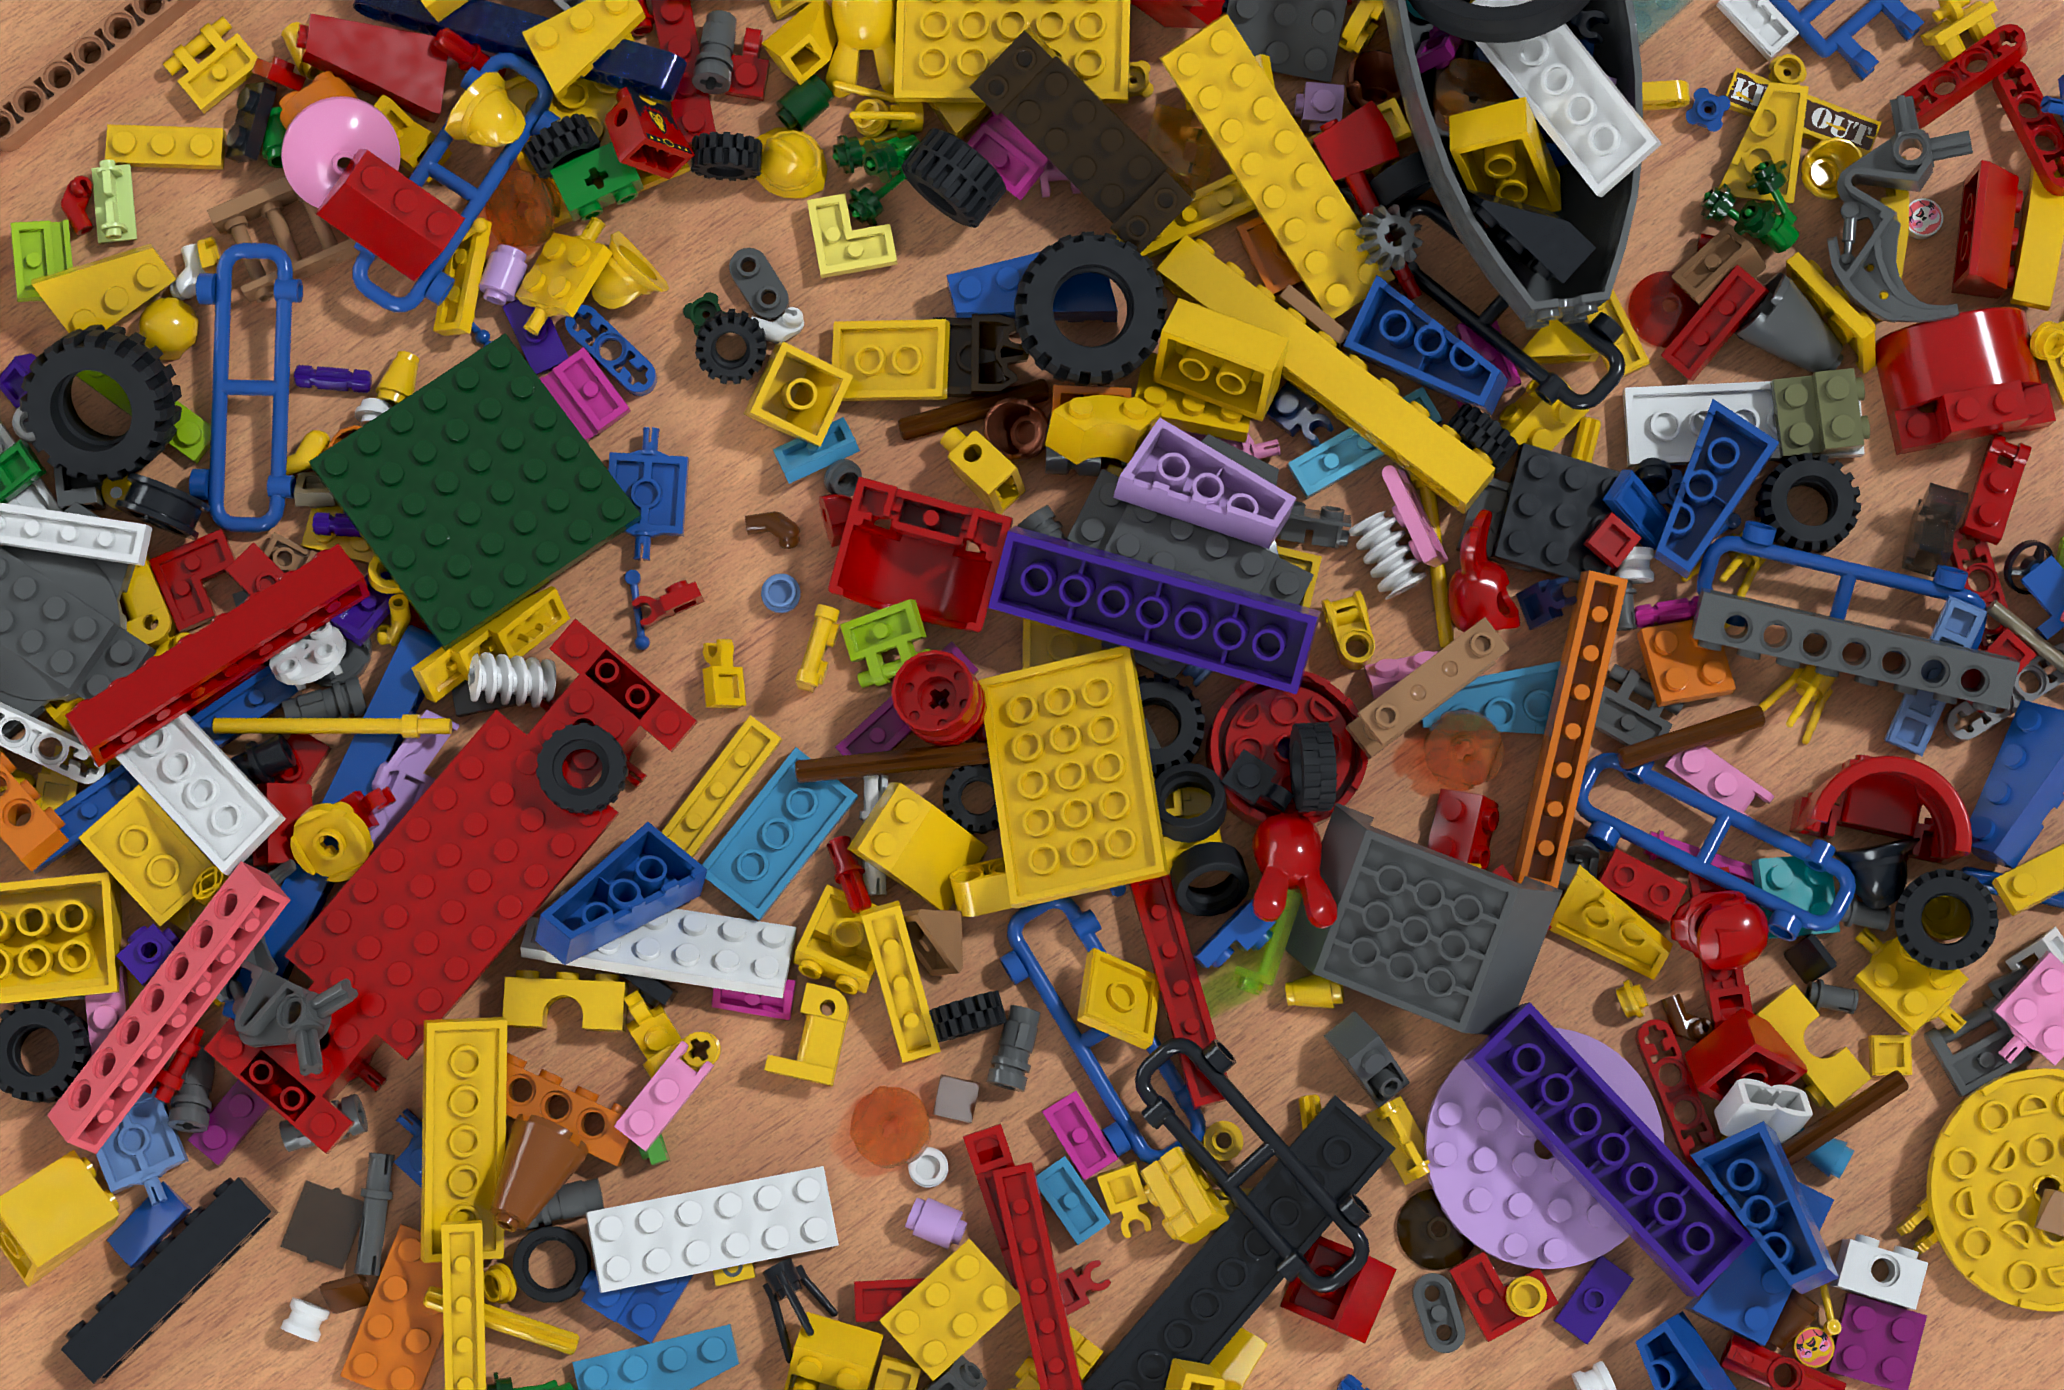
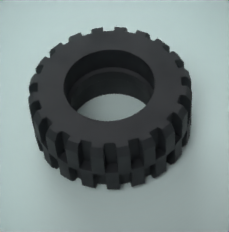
M1094 231L1082 232L1077 236H1071L1070 234L1059 238L1058 242L1045 247L1031 261L1018 285L1014 301V323L1016 332L1019 333L1022 340L1021 345L1026 354L1029 353L1033 357L1036 366L1042 371L1045 369L1054 375L1053 378L1061 382L1069 381L1075 383L1076 386L1096 384L1102 386L1118 379L1121 380L1140 367L1158 345V340L1166 323L1164 318L1165 311L1167 310V297L1163 295V281L1161 276H1157L1152 268L1154 264L1147 255L1143 257L1136 251L1137 246L1129 241L1124 243L1117 240L1116 235L1105 233L1104 236L1094 235ZM1097 273L1104 275L1115 282L1124 294L1127 304L1125 324L1121 332L1106 344L1093 347L1078 345L1067 339L1056 325L1053 315L1055 295L1065 281L1078 274Z
M102 324L90 325L85 330L79 328L46 348L29 366L32 372L24 376L21 388L27 391V394L20 398V410L28 414V418L22 421L26 433L33 432L36 440L32 442V445L39 453L44 450L50 456L47 462L57 469L61 465L68 468L66 471L68 476L79 479L82 475L87 474L89 482L99 483L107 477L112 482L123 479L129 473L138 472L165 449V445L173 439L177 431L173 425L181 419L182 408L175 405V402L182 395L180 385H173L171 378L176 373L171 364L164 366L159 359L164 355L157 346L149 349L144 345L146 338L137 332L128 337L125 335L126 329L124 327L115 325L105 330ZM83 370L101 372L113 378L123 388L128 396L132 410L131 425L125 434L121 436L101 434L87 426L78 416L72 402L71 388L73 379L79 372Z

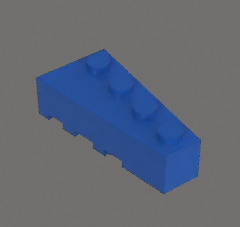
M1376 275L1343 346L1351 354L1364 361L1461 403L1470 404L1472 407L1475 406L1480 411L1492 416L1507 385L1508 379L1483 356Z
M647 822L540 914L535 941L562 964L566 965L701 896L707 869L652 824Z
M1683 1311L1664 1321L1636 1341L1654 1390H1737Z

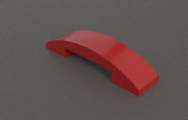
M1729 866L1720 867V869L1730 873ZM1688 872L1690 898L1700 893L1728 891L1692 872ZM1712 908L1703 911L1698 917L1695 927L1696 936L1705 914ZM1698 958L1714 1030L1741 1008L1753 1013L1749 985H1745L1743 968L1715 970Z
M1000 1123L963 1136L1012 1286L1014 1289H1018L993 1171L1015 1166Z

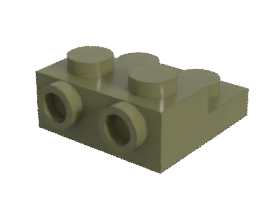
M1854 368L1819 371L1811 376L1773 379L1771 381L1780 459H1787L1792 456H1796V458L1801 457L1803 453H1812V456L1820 454L1855 452L1864 446V439L1870 438L1868 416H1861L1859 401H1863L1865 398L1864 381L1862 377L1855 378Z

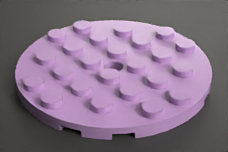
M1555 1028L1664 1143V1133L1657 1106L1648 1087L1634 1068L1616 1051L1604 1043L1576 1031ZM1472 1051L1465 1055L1438 1088L1427 1116L1424 1134L1425 1160L1429 1159L1431 1162L1428 1164L1430 1170L1427 1174L1428 1180L1432 1184L1434 1193L1441 1205V1210L1460 1234H1463L1474 1245L1485 1251L1486 1254L1498 1260L1526 1268L1557 1269L1580 1265L1608 1253L1621 1244L1630 1235L1554 1155L1549 1159H1542L1536 1155L1534 1144L1538 1138L1464 1061Z

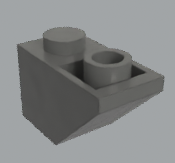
M1355 1011L1324 1035L1340 1061L1378 1107H1381L1410 1083L1380 1036Z

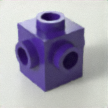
M153 923L149 928L143 926L136 930L127 940L129 945L116 956L141 985L145 987L180 942V939L169 927L162 932Z

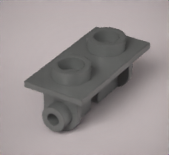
M1295 501L1289 519L1276 538L1277 540L1304 543L1306 529L1313 530L1312 545L1339 549V545L1347 546L1349 531L1342 530L1343 526L1351 528V515L1344 514V509L1333 506H1322L1321 511L1305 508L1306 504Z

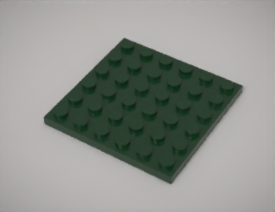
M506 333L309 461L313 471L445 651L641 520L639 511Z

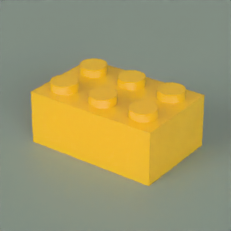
M1526 97L1449 116L1450 152L1467 189L1544 208L1551 212L1561 210L1560 175ZM1483 222L1485 228H1489V226L1485 222Z
M1178 298L1161 332L1153 382L1262 422L1279 388L1289 338Z

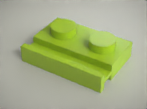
M69 221L11 223L17 302L44 301L32 286L31 280L73 267Z

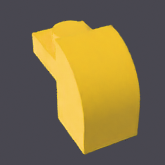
M382 95L374 107L387 117L396 132L400 145V165L413 173L436 136L430 130L414 122L392 99ZM448 148L438 162L441 166L453 154ZM429 176L426 182L429 183L433 178Z

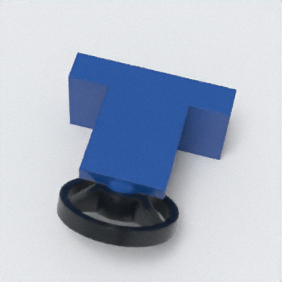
M2037 540L2021 542L2007 556L2004 564V579L2012 590L2020 594H2032L2049 614L2050 618L2034 630L2044 639L2048 640L2064 627V622L2060 621L2064 611V569L2054 558L2052 550L2046 544ZM2031 546H2037L2033 556L2026 557L2020 566L2012 567L2016 557L2023 550ZM2044 551H2045L2046 556H2047V559H2046L2045 561H2044ZM2011 575H2021L2023 578L2020 581L2026 588H2017L2013 583Z

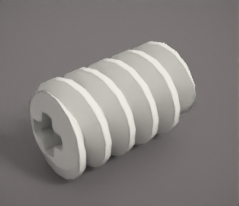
M1382 511L1354 525L1349 529L1350 536L1363 535L1356 543V547L1358 550L1370 549L1363 557V561L1365 564L1377 563L1370 571V575L1372 578L1384 577L1377 585V589L1379 592L1392 591L1385 598L1387 600L1413 588L1427 574L1426 572H1412V569L1419 562L1416 558L1406 560L1405 555L1410 551L1409 544L1400 546L1398 544V541L1406 533L1404 530L1392 532L1390 528L1397 520L1395 517L1385 518L1383 514L1386 511Z
M484 652L480 656L478 653H475L472 657L468 674L470 699L473 702L478 701L481 691H485L486 702L493 703L496 693H500L501 703L507 705L512 694H514L517 706L522 707L527 696H530L532 707L538 708L542 698H546V701L549 703L554 697L556 688L555 663L551 659L542 660L540 663L535 657H530L525 661L524 658L517 655L509 659L505 654H499L494 658L490 652Z

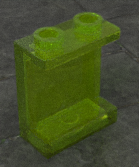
M1288 890L1285 909L1273 925V934L1267 943L1258 972L1236 966L1231 976L1232 980L1238 981L1236 988L1254 995H1259L1262 990L1268 992L1272 988L1302 899V894Z

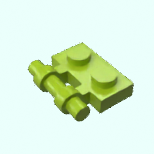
M913 599L840 624L851 662H859L866 659L869 670L857 675L862 688L874 684L880 687L890 683L891 678L895 677L906 660L920 652L931 651L929 648L920 652L915 651L913 642L927 636L916 600ZM897 648L900 659L885 663L881 653Z

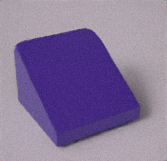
M32 353L15 356L0 374V390L16 409L20 407V398L27 394V391H24L21 386L24 376L32 372L29 366L36 358Z

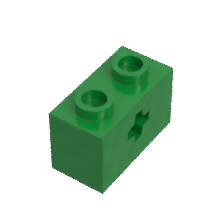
M612 142L550 170L573 222L579 219L588 221L591 217H597L603 212L602 208L615 202L618 205L628 203L639 195V191L644 189L636 168L619 162ZM600 177L604 183L603 188L597 189L593 182L595 178Z

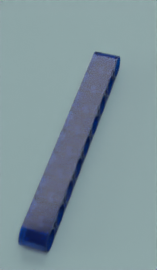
M355 0L353 3V8L357 12L373 20L436 36L440 29L449 28L469 43H478L483 51L494 54L513 53L536 66L539 65L527 45L522 32L550 19L487 0H469L439 23L425 8L421 0ZM623 39L613 50L608 49L593 63L594 68L585 77L580 76L579 78L618 89L634 86L640 95L671 102L676 96L687 63L683 58L672 52Z

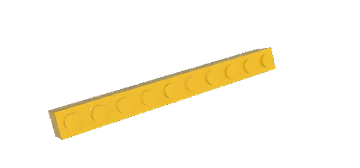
M1184 235L1156 269L1157 276H1161L1166 289L1180 299L1199 304L1210 310L1235 317L1240 321L1289 338L1281 374L1283 378L1461 513H1466L1493 480L1495 467L1492 466L1493 461L1486 453L1478 448L1473 450L1460 442L1461 436L1450 426L1443 424L1440 427L1429 418L1430 413L1416 401L1407 402L1398 395L1399 390L1392 382L1383 377L1378 380L1367 371L1368 366L1360 358L1353 354L1346 356L1336 348L1337 343L1331 336L1323 331L1316 333L1305 325L1307 321L1298 311L1290 307L1287 310L1275 302L1276 297L1270 290L1260 284L1255 287L1245 279V273L1237 265L1230 261H1227L1226 264L1214 256L1215 251L1205 241L1199 238L1194 241L1188 235Z

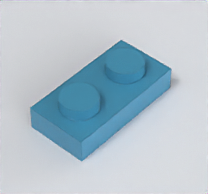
M844 417L831 423L820 447L797 438L773 449L789 484L860 451Z
M1066 1156L1036 1176L1039 1190L1077 1245L1111 1223Z

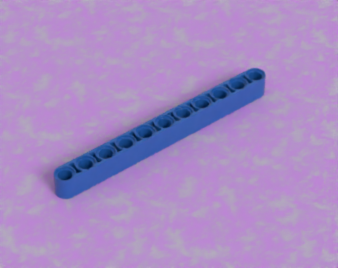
M410 625L406 629L363 718H402L403 714L417 713L425 695L411 668L441 647L432 633L414 625ZM355 734L322 803L334 804L354 791H361L364 796L373 791L372 782L380 764L391 760L404 740L402 734ZM327 835V838L323 841L326 846L333 845L336 850H339L338 841ZM296 864V871L287 876L281 886V889L290 898V901L264 934L270 954L279 968L276 975L288 980L295 964L284 955L318 917L335 883L326 881L328 877L321 876L318 873L314 876L307 873L299 864ZM242 967L237 981L242 983L245 993H247L253 981L251 978L252 971ZM234 1000L225 1002L222 1014L228 1018L235 1019L236 1015L232 1010Z

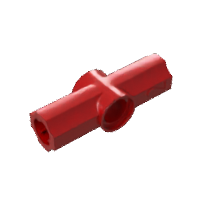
M1735 1334L1731 1335L1721 1355L1720 1366L1763 1385L1770 1390H1845L1846 1383ZM1785 1363L1791 1369V1380L1785 1386H1779L1774 1380V1370L1778 1365Z

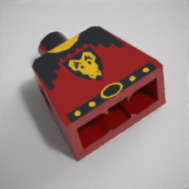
M634 86L624 87L617 92L615 98L618 104L606 114L605 123L619 162L670 179L695 154L669 110L662 104L641 97Z

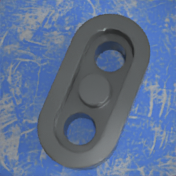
M743 248L737 251L732 256L729 264L733 281L758 318L775 321L785 313V309L789 308L787 290L762 252L754 248ZM747 261H752L756 264V267L752 272H745L742 270V265ZM767 293H772L776 296V300L773 304L767 305L762 302L763 296Z
M1424 1274L1415 1281L1412 1287V1299L1425 1341L1430 1348L1437 1352H1453L1464 1342L1465 1327L1452 1285L1446 1277L1440 1274ZM1433 1285L1439 1291V1296L1435 1301H1429L1425 1297V1289L1428 1286ZM1445 1324L1451 1330V1335L1447 1340H1440L1437 1336L1436 1331L1440 1325Z

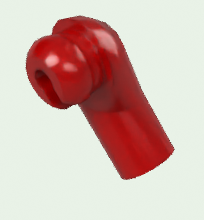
M83 175L77 176L69 182L61 200V208L77 236L85 235L94 228L85 211L92 196L93 184L88 177Z

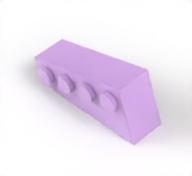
M1162 418L1157 420L1119 476L1113 496L1115 499L1267 549L1270 548L1289 519L1296 501V497Z

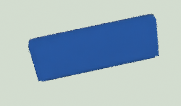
M165 1181L161 1185L168 1200L152 1206L148 1196L107 1239L109 1244L130 1268L138 1266L192 1210Z

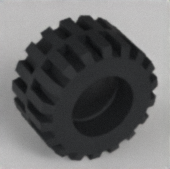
M937 128L929 130L901 166L909 183L922 197L952 220L968 227L977 228L1007 191L1000 174L981 154L955 135Z
M1803 453L1800 458L1792 456L1784 463H1780L1761 484V489L1757 492L1755 500L1758 501V505L1754 508L1755 517H1760V523L1777 529L1773 544L1776 542L1783 547L1821 555L1823 552H1829L1849 535V532L1858 521L1856 515L1861 511V503L1856 501V498L1861 494L1859 486L1853 488L1851 482L1855 479L1851 472L1845 475L1840 470L1844 466L1839 461L1831 464L1827 462L1829 456L1823 454L1813 458L1812 453ZM1796 486H1807L1818 491L1827 504L1828 515L1826 521L1818 526H1809L1797 521L1790 513L1787 505V495L1790 489Z
M1154 674L1153 678H1146V675L1138 677L1142 707L1149 705L1163 706L1170 710L1178 721V734L1170 745L1159 749L1149 748L1153 776L1157 778L1160 773L1171 766L1191 763L1203 740L1205 716L1202 714V705L1199 699L1194 698L1192 695L1193 691L1187 685L1183 687L1179 684V680L1173 677L1168 680L1164 679L1163 675Z
M1936 869L1935 871L1920 875L1905 888L1896 905L1894 923L1901 946L1904 947L1913 959L1926 967L1938 970H1956L1974 963L1987 952L1996 937L1999 918L1997 917L1998 909L1996 903L1990 895L1991 892L1978 881L1979 879L1956 869ZM1939 896H1952L1966 905L1970 913L1971 922L1968 932L1962 939L1954 943L1943 944L1932 940L1925 933L1921 920L1922 912L1932 899Z
M34 1000L31 1003L21 1002L15 1004L14 1010H5L0 1014L2 1018L0 1022V1089L20 1100L38 1103L58 1101L57 1098L64 1094L90 1059L89 1033L84 1027L87 1023L82 1017L76 1016L73 1010L59 1004ZM46 1028L51 1030L58 1040L59 1056L55 1065L48 1072L35 1076L24 1068L21 1060V1048L29 1034L37 1029Z

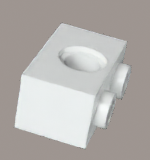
M1856 1234L1855 1240L1842 1239L1835 1265L1839 1278L1831 1281L1830 1286L1901 1308L1916 1310L1928 1267V1262L1917 1259L1919 1252L1900 1246H1895L1893 1252L1878 1247L1880 1240L1861 1234ZM1877 1259L1885 1261L1889 1268L1888 1276L1882 1282L1877 1281L1871 1273V1267Z

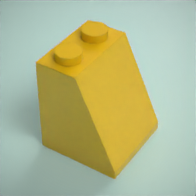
M75 1150L70 1151L0 1196V1248L27 1287L35 1284L114 1226L120 1215L117 1211L119 1204L114 1195L108 1189L102 1190L95 1180L97 1176L96 1171L90 1161L84 1156L80 1158Z

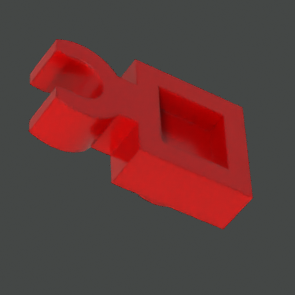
M1100 1260L1086 1263L1078 1276H1076L1072 1267L1058 1273L1067 1316L1090 1303L1085 1292L1088 1290L1092 1292L1102 1291L1111 1284L1109 1279H1105L1100 1283H1095L1091 1279V1271L1101 1265Z

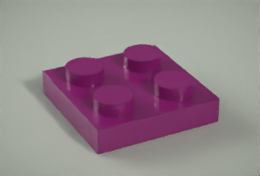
M1846 1293L1839 1318L1841 1332L1835 1335L1834 1354L1828 1362L1826 1371L1890 1390H1908L1927 1315Z

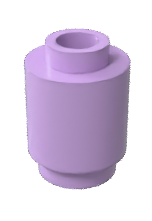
M499 244L496 250L490 253L479 283V290L484 293L483 298L485 300L502 306L506 304V301H515V294L520 288L527 269V264L525 263L527 255L523 251L509 245Z
M917 1197L905 1227L913 1230L914 1236L949 1249L951 1242L959 1245L968 1223L961 1220L962 1211L931 1198H927L925 1201Z

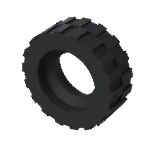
M1328 722L1295 723L1292 726L1289 745L1291 790L1294 795L1295 808L1298 812L1331 811L1335 804L1337 787L1336 752L1331 727H1329Z
M580 723V725L569 724L560 731L557 729L553 732V736L543 743L541 754L538 753L537 757L538 768H536V773L540 781L539 785L547 797L561 809H565L570 813H584L585 815L592 814L593 811L597 810L602 811L607 808L608 804L614 803L618 799L617 796L620 791L624 790L626 785L625 779L628 777L626 764L628 761L618 741L603 728L597 725L591 726L588 723ZM578 749L593 751L602 762L600 779L596 784L585 789L575 788L568 784L562 772L566 757Z

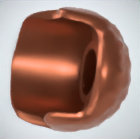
M1368 50L1352 58L1347 70L1345 85L1347 99L1355 109L1361 108L1371 100L1377 106L1394 97L1398 105H1401L1403 99L1394 68L1392 53L1381 50Z
M1005 398L996 402L987 412L984 420V438L1009 461L1029 460L1046 449L1045 442L1049 420L1044 411L1033 402L1025 399Z

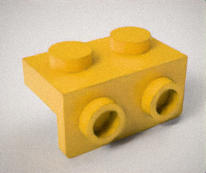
M1531 380L1523 395L1501 412L1498 422L1502 428L1510 432L1509 436L1515 438V443L1518 444L1517 450L1519 445L1526 443L1552 451L1581 418L1589 412V409H1573L1559 400L1551 406L1536 394L1535 389L1539 384L1535 380Z

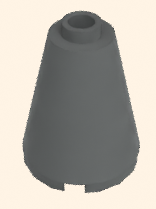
M1781 272L1777 273L1764 284L1769 290L1768 294L1734 334L1739 339L1813 374L1819 371L1836 370L1844 358L1841 354L1843 349L1842 343L1792 279Z

